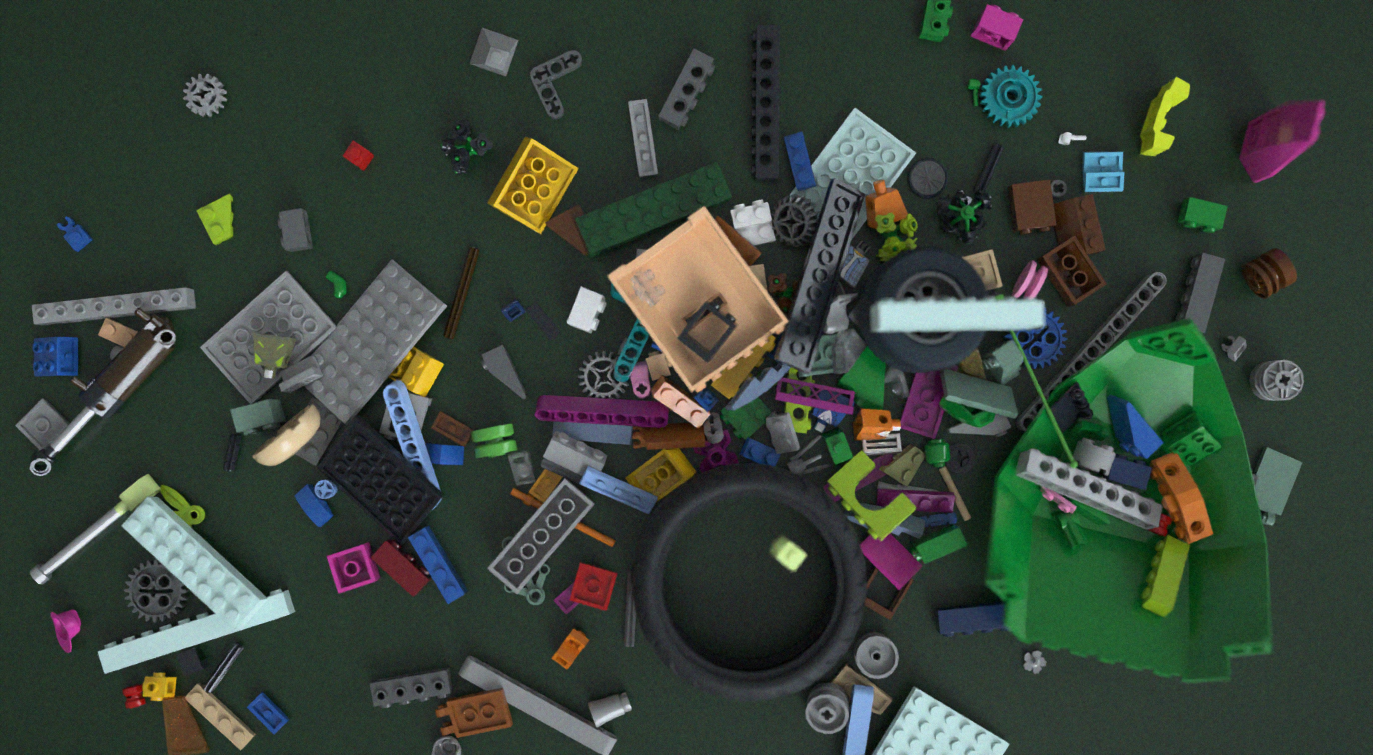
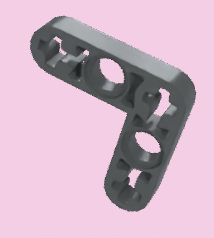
M575 50L553 58L533 68L530 72V78L548 116L554 120L560 119L564 115V108L551 81L581 66V55ZM571 56H574V58L578 57L576 64L569 62ZM563 59L565 60V63H567L568 68L566 69L564 63L562 62ZM555 63H559L562 66L561 71L558 73L551 71V66ZM547 67L548 72L551 76L548 77L546 73L542 75V80H539L538 78L534 79L536 77L537 72L543 74L546 72L544 68ZM549 88L552 90L553 93L550 98L542 96L544 89ZM553 101L556 108L560 107L557 115L554 112L550 113L553 109L549 102Z

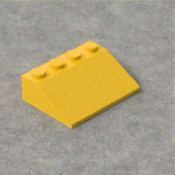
M525 137L487 204L541 234L546 226L545 222L551 218L579 168L534 139Z

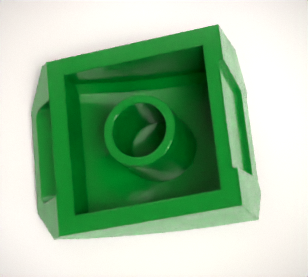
M945 396L939 403L940 407L949 415L973 427L981 428L994 421L995 413L945 400Z

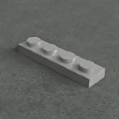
M647 99L629 101L639 178L657 176L658 170Z

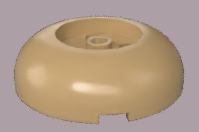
M313 403L302 409L276 431L278 433L276 437L273 436L264 442L252 457L258 463L266 466L278 465L287 460L307 443L320 426V413Z

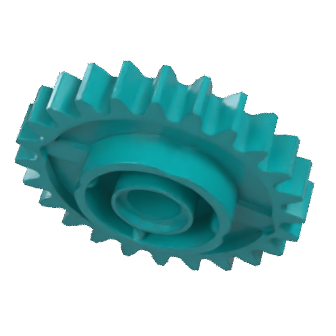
M1005 65L1002 71L997 68L995 74L991 72L989 78L984 80L986 85L981 87V90L984 92L979 95L984 100L980 104L986 106L982 111L989 112L987 118L994 117L993 123L999 120L1000 126L1006 123L1007 128H1009L1013 123L1017 127L1019 121L1021 124H1025L1026 119L1031 120L1033 118L1032 114L1035 115L1038 112L1036 108L1041 106L1038 100L1042 99V96L1038 95L1042 88L1036 87L1039 81H1033L1035 75L1028 76L1029 70L1022 72V66L1015 70L1014 65L1010 69ZM1007 93H1012L1015 99H1008Z

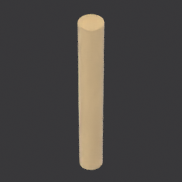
M946 466L941 467L939 471L949 491L954 492V501L964 521L969 520L971 516Z

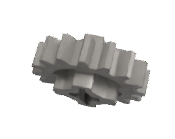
M198 74V79L192 77L193 82L191 84L186 83L189 88L183 90L187 94V96L183 97V100L188 102L186 106L190 109L192 108L191 111L195 114L198 113L203 117L205 113L208 116H212V111L218 114L217 108H224L221 103L222 101H227L223 97L227 93L226 90L222 89L224 84L218 82L219 79L216 77L212 78L209 74H206L205 78L201 74ZM208 84H212L215 87V89L210 88ZM195 102L200 103L203 107H199Z

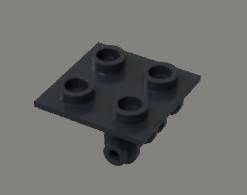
M1078 382L1069 388L1050 408L1062 433L1079 417L1089 420L1093 416L1090 404L1085 398V393L1081 390Z

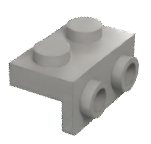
M776 411L772 412L766 418V427L770 431L772 445L776 453L798 451L800 445L790 413L777 414Z

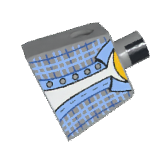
M860 241L856 248L851 245L849 246L839 278L851 289L856 286L869 263V259L864 255L870 247L863 241Z

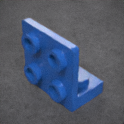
M46 337L34 339V376H78V338Z

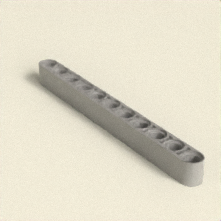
M1156 272L1144 277L1042 390L1046 400L1049 397V392L1062 383L1063 376L1069 378L1077 372L1074 367L1077 361L1080 362L1081 368H1083L1109 349L1165 287L1167 279L1163 273ZM1153 277L1158 281L1157 286L1152 284ZM1140 291L1145 294L1144 300L1139 298ZM1127 305L1132 308L1131 315L1126 312ZM1115 319L1118 320L1120 324L1118 329H1116L1113 325V321ZM1102 333H1104L1107 337V341L1105 343H1103L1100 339ZM1090 347L1094 350L1093 357H1090L1087 353ZM1039 395L1017 418L1016 426L1020 431L1025 432L1027 430L1023 426L1024 419L1028 418L1031 424L1038 414L1036 406L1038 404L1044 405Z

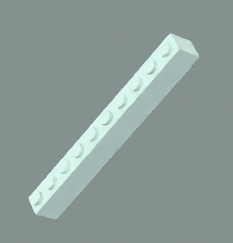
M280 588L271 591L270 596H267L268 600L242 629L233 630L216 613L208 615V612L196 615V620L190 621V618L178 621V625L174 627L168 624L159 627L160 631L155 633L153 630L141 633L142 637L135 639V636H130L122 639L123 643L118 645L116 641L104 645L105 649L98 651L104 674L290 615L295 612L289 590L282 592Z

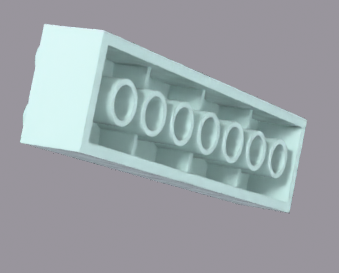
M974 298L962 299V301L955 302V299H942V301H937V303H934V299H922V301L914 303V299H903L897 303H894L892 299H886L876 302L877 305L871 307V332L1017 330L1044 326L1043 301H1036V298H1023V300L1017 301L1016 298H1003V300H998L997 302H995V298H984L975 302Z
M148 496L123 523L122 527L233 630L242 629L268 600L262 592L160 498Z

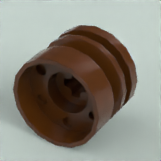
M1277 248L1266 251L1259 258L1247 262L1242 267V274L1247 285L1262 299L1269 298L1272 294L1277 293L1279 288H1286L1297 280V273L1293 263L1284 252Z

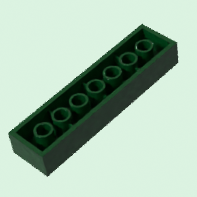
M715 162L577 217L574 220V224L586 253L591 258L685 220L703 206L710 210L731 200L732 195L718 162Z

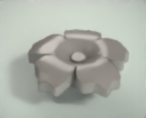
M1038 650L1032 651L1031 654L1026 652L1024 654V661H1026L1023 663L1024 669L1032 670L1034 674H1039L1042 670L1040 666H1046L1047 663L1044 657H1041L1042 652Z

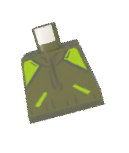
M254 333L255 365L265 366L263 377L275 379L277 367H288L296 339Z

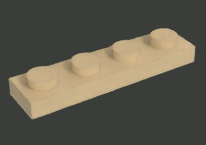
M198 683L184 698L240 750L256 735L212 693L206 692L201 683Z

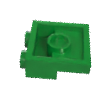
M757 397L736 410H727L724 407L720 410L722 413L720 417L727 425L731 423L735 428L733 433L739 440L742 437L746 440L747 437H750L766 423V418L772 412Z

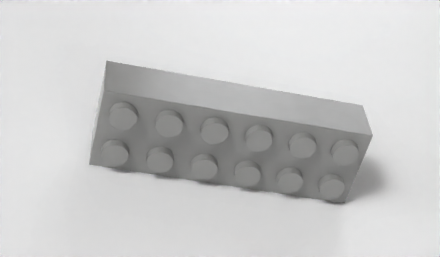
M565 478L487 569L518 594L595 503Z

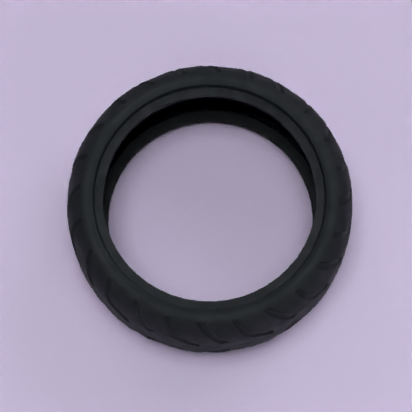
M736 463L719 466L692 477L674 489L659 504L639 539L632 567L631 586L634 608L641 630L652 650L675 675L692 687L711 695L737 701H758L774 699L805 688L824 675L841 658L854 639L861 622L867 594V574L863 551L853 526L841 508L822 489L807 479L780 467L755 463ZM764 497L785 503L798 510L809 519L818 531L825 545L830 565L828 597L817 622L793 646L764 658H730L702 647L678 624L665 595L664 564L668 551L680 530L699 512L715 503L731 498Z

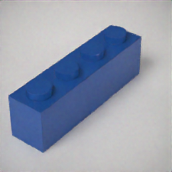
M430 526L408 537L448 604L468 592Z

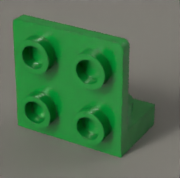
M1195 411L1161 431L1167 447L1174 454L1177 453L1182 462L1187 466H1191L1222 447L1204 428L1199 415Z

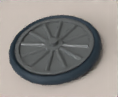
M925 158L918 160L909 170L908 184L911 190L922 198H934L940 195L947 186V171L943 164L935 159Z

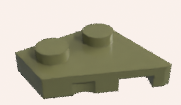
M910 444L901 453L895 455L889 465H882L879 470L908 487L925 459V453Z

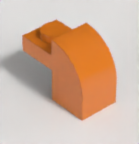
M572 629L552 659L565 669H568L580 651L586 646L589 639L586 638L583 632Z

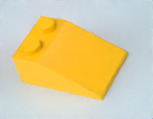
M679 448L663 449L625 477L630 485L658 496V502L687 481L697 471Z

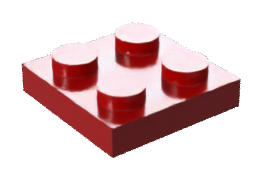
M580 562L569 600L607 611L618 572Z

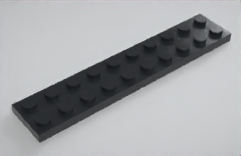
M836 178L830 179L789 310L788 322L785 324V329L783 330L774 360L806 374L811 373L865 197L863 192Z

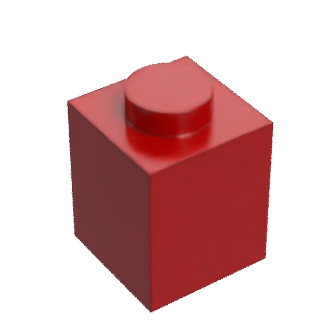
M353 140L343 154V157L364 171L374 155Z

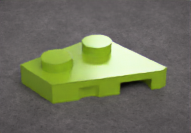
M231 194L196 210L214 245H218L233 237V212H231L233 197Z

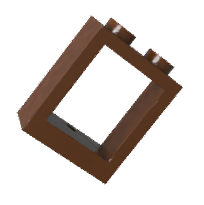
M873 565L867 575V589L879 570L875 565ZM911 578L896 592L888 608L867 596L865 606L891 620L914 580Z

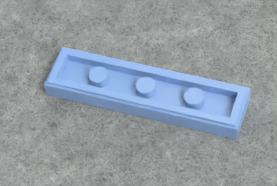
M587 466L579 482L582 486L647 514H650L658 496Z

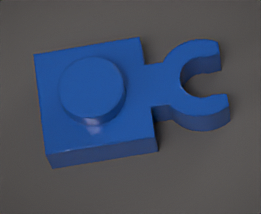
M66 216L65 219L68 221V225L65 227L62 223H58L57 226L59 229L67 232L63 237L75 251L79 252L93 239L81 225L77 224L75 226L74 220Z

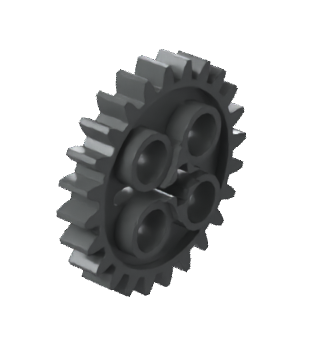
M155 559V561L148 560L147 564L145 562L140 563V568H133L135 573L128 575L132 580L125 582V584L129 585V588L124 589L125 592L129 593V596H126L125 599L131 600L127 605L128 607H135L132 613L140 612L138 618L145 616V621L153 619V622H157L159 619L165 621L167 617L169 619L174 617V613L181 612L178 607H185L182 601L187 600L189 597L184 595V593L190 591V589L184 588V584L158 559ZM146 576L150 579L149 585L145 582ZM165 576L168 577L170 581L169 585H166L164 582ZM153 588H155V589H157V590L173 589V592H170V591H163V592H160V593H158V591L141 592L140 589H146V590H150V589H153ZM145 595L150 599L149 604L144 600ZM164 596H167L169 599L168 605L163 600Z

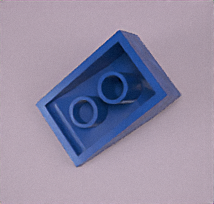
M1108 395L1107 400L1115 436L1120 442L1119 446L1127 453L1131 452L1136 457L1141 456L1147 459L1163 442L1129 401Z

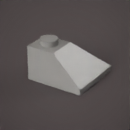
M482 28L470 64L506 76L518 40Z

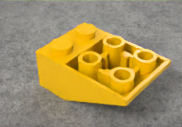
M413 346L389 375V378L394 381H402L408 390L426 397L444 364Z

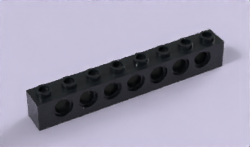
M757 25L756 31H752V43H756V50H752V62H756V69H752V81H755V88H752V100H755V107H752V119H755V126H752L751 138H755V145L751 146V157H755V164H751V176H755V181H778L780 25ZM767 43L771 48L763 50L761 45ZM767 62L771 67L765 70L760 64ZM767 81L770 83V87L767 89L762 88L760 83ZM762 100H768L770 102V106L764 108L761 106L760 102ZM768 119L770 125L764 127L760 124V120ZM768 138L770 144L763 146L760 143V139ZM763 156L768 157L770 163L763 165L759 159Z

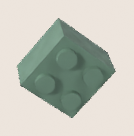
M268 399L231 409L236 432H244V435L262 432L261 428L263 430L281 427L280 423L286 422L280 400Z

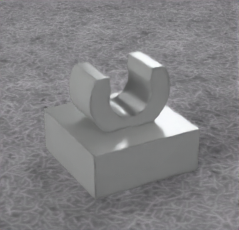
M1228 336V341L1232 342V345L1226 346L1222 344L1221 346L1228 353V358L1236 361L1247 347L1246 340L1240 336L1237 339Z

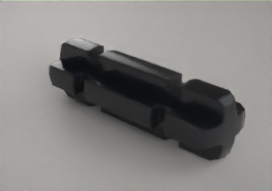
M237 434L230 435V444L227 447L226 462H224L223 470L229 472L235 470L236 464L234 462L237 461L240 448L238 444L241 443L242 436Z

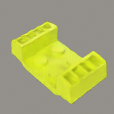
M1175 77L1168 84L1166 83L1165 86H1162L1158 96L1151 101L1140 134L1142 139L1141 155L1156 156L1170 148L1175 136L1160 132V130H1163L1165 127L1166 119L1164 118L1171 106L1174 107L1188 98L1189 83Z

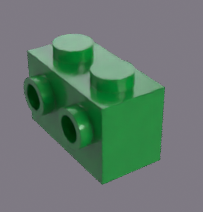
M951 0L925 1L919 38L941 42L944 36H948L950 25H947V20L951 18L953 7L950 6Z
M1189 197L1182 202L1178 222L1183 223L1184 227L1187 228L1200 227L1203 228L1202 231L1214 233L1223 228L1228 206Z

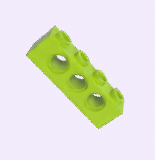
M790 367L787 378L801 381L796 376L798 370ZM807 376L806 379L803 380V382L815 384V380H812V376ZM787 383L786 394H789L794 389L790 383ZM803 386L800 388L805 392L804 397L810 396L811 390L809 387ZM785 402L784 413H790L795 432L807 433V430L811 428V418H808L809 411H812L813 407ZM795 408H801L803 411V416L800 419H796L793 416Z

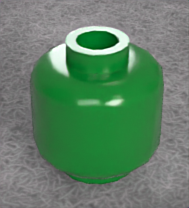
M944 439L928 440V444L924 446L926 462L933 464V467L945 466V462L951 459L949 443L945 442Z

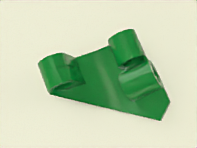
M867 344L850 369L838 380L837 385L843 390L855 392L853 401L862 409L883 410L886 364L873 354V351L869 349Z

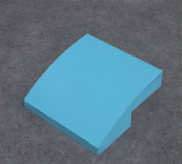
M1122 151L1083 152L1084 192L1123 191Z

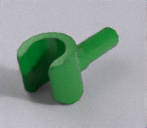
M971 78L968 81L967 88L973 90V106H978L980 81Z

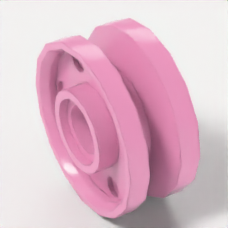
M1033 260L1029 261L1014 286L1012 296L1019 298L1025 292L1024 298H1035L1045 281L1048 268L1041 266L1035 272L1037 263Z

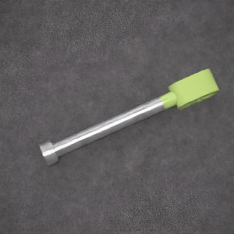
M149 474L141 477L120 494L119 498L122 501L45 564L38 563L30 570L32 578L39 584H45L52 578L54 570L128 510L131 512L135 511L148 496L154 497L160 492L161 488Z

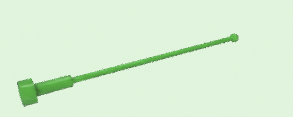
M1001 294L994 297L995 302L1003 300L1005 298L1004 295ZM1009 330L1016 346L1023 355L1025 366L1070 460V467L1076 468L1078 463L1071 455L1014 330Z

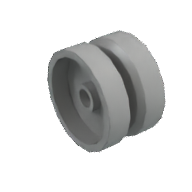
M867 632L860 636L854 644V661L861 672L868 677L875 679L885 678L893 673L897 667L899 660L898 650L894 643L883 633Z
M827 682L820 683L812 688L807 698L805 711L806 719L810 726L818 732L831 734L840 731L846 725L849 717V697L842 687Z

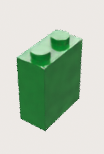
M951 524L910 542L912 547L909 550L917 561L926 564L967 546L960 527Z

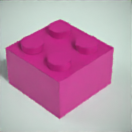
M987 4L979 15L970 37L1006 51L1014 42L1023 19L1019 18V15L1016 13L1002 11L997 5Z
M369 542L327 556L338 593L381 579L377 564L371 559L373 552Z

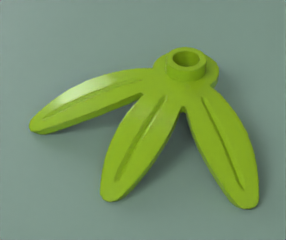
M166 485L160 486V492L165 500L179 510L173 512L191 528L192 524H199L204 520L205 511L201 506H190L186 499L176 490ZM193 511L197 513V518L192 517Z

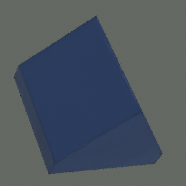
M517 298L501 308V312L510 323L526 312Z

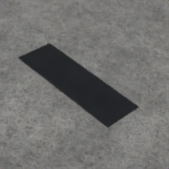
M536 302L526 309V312L550 340L561 333Z

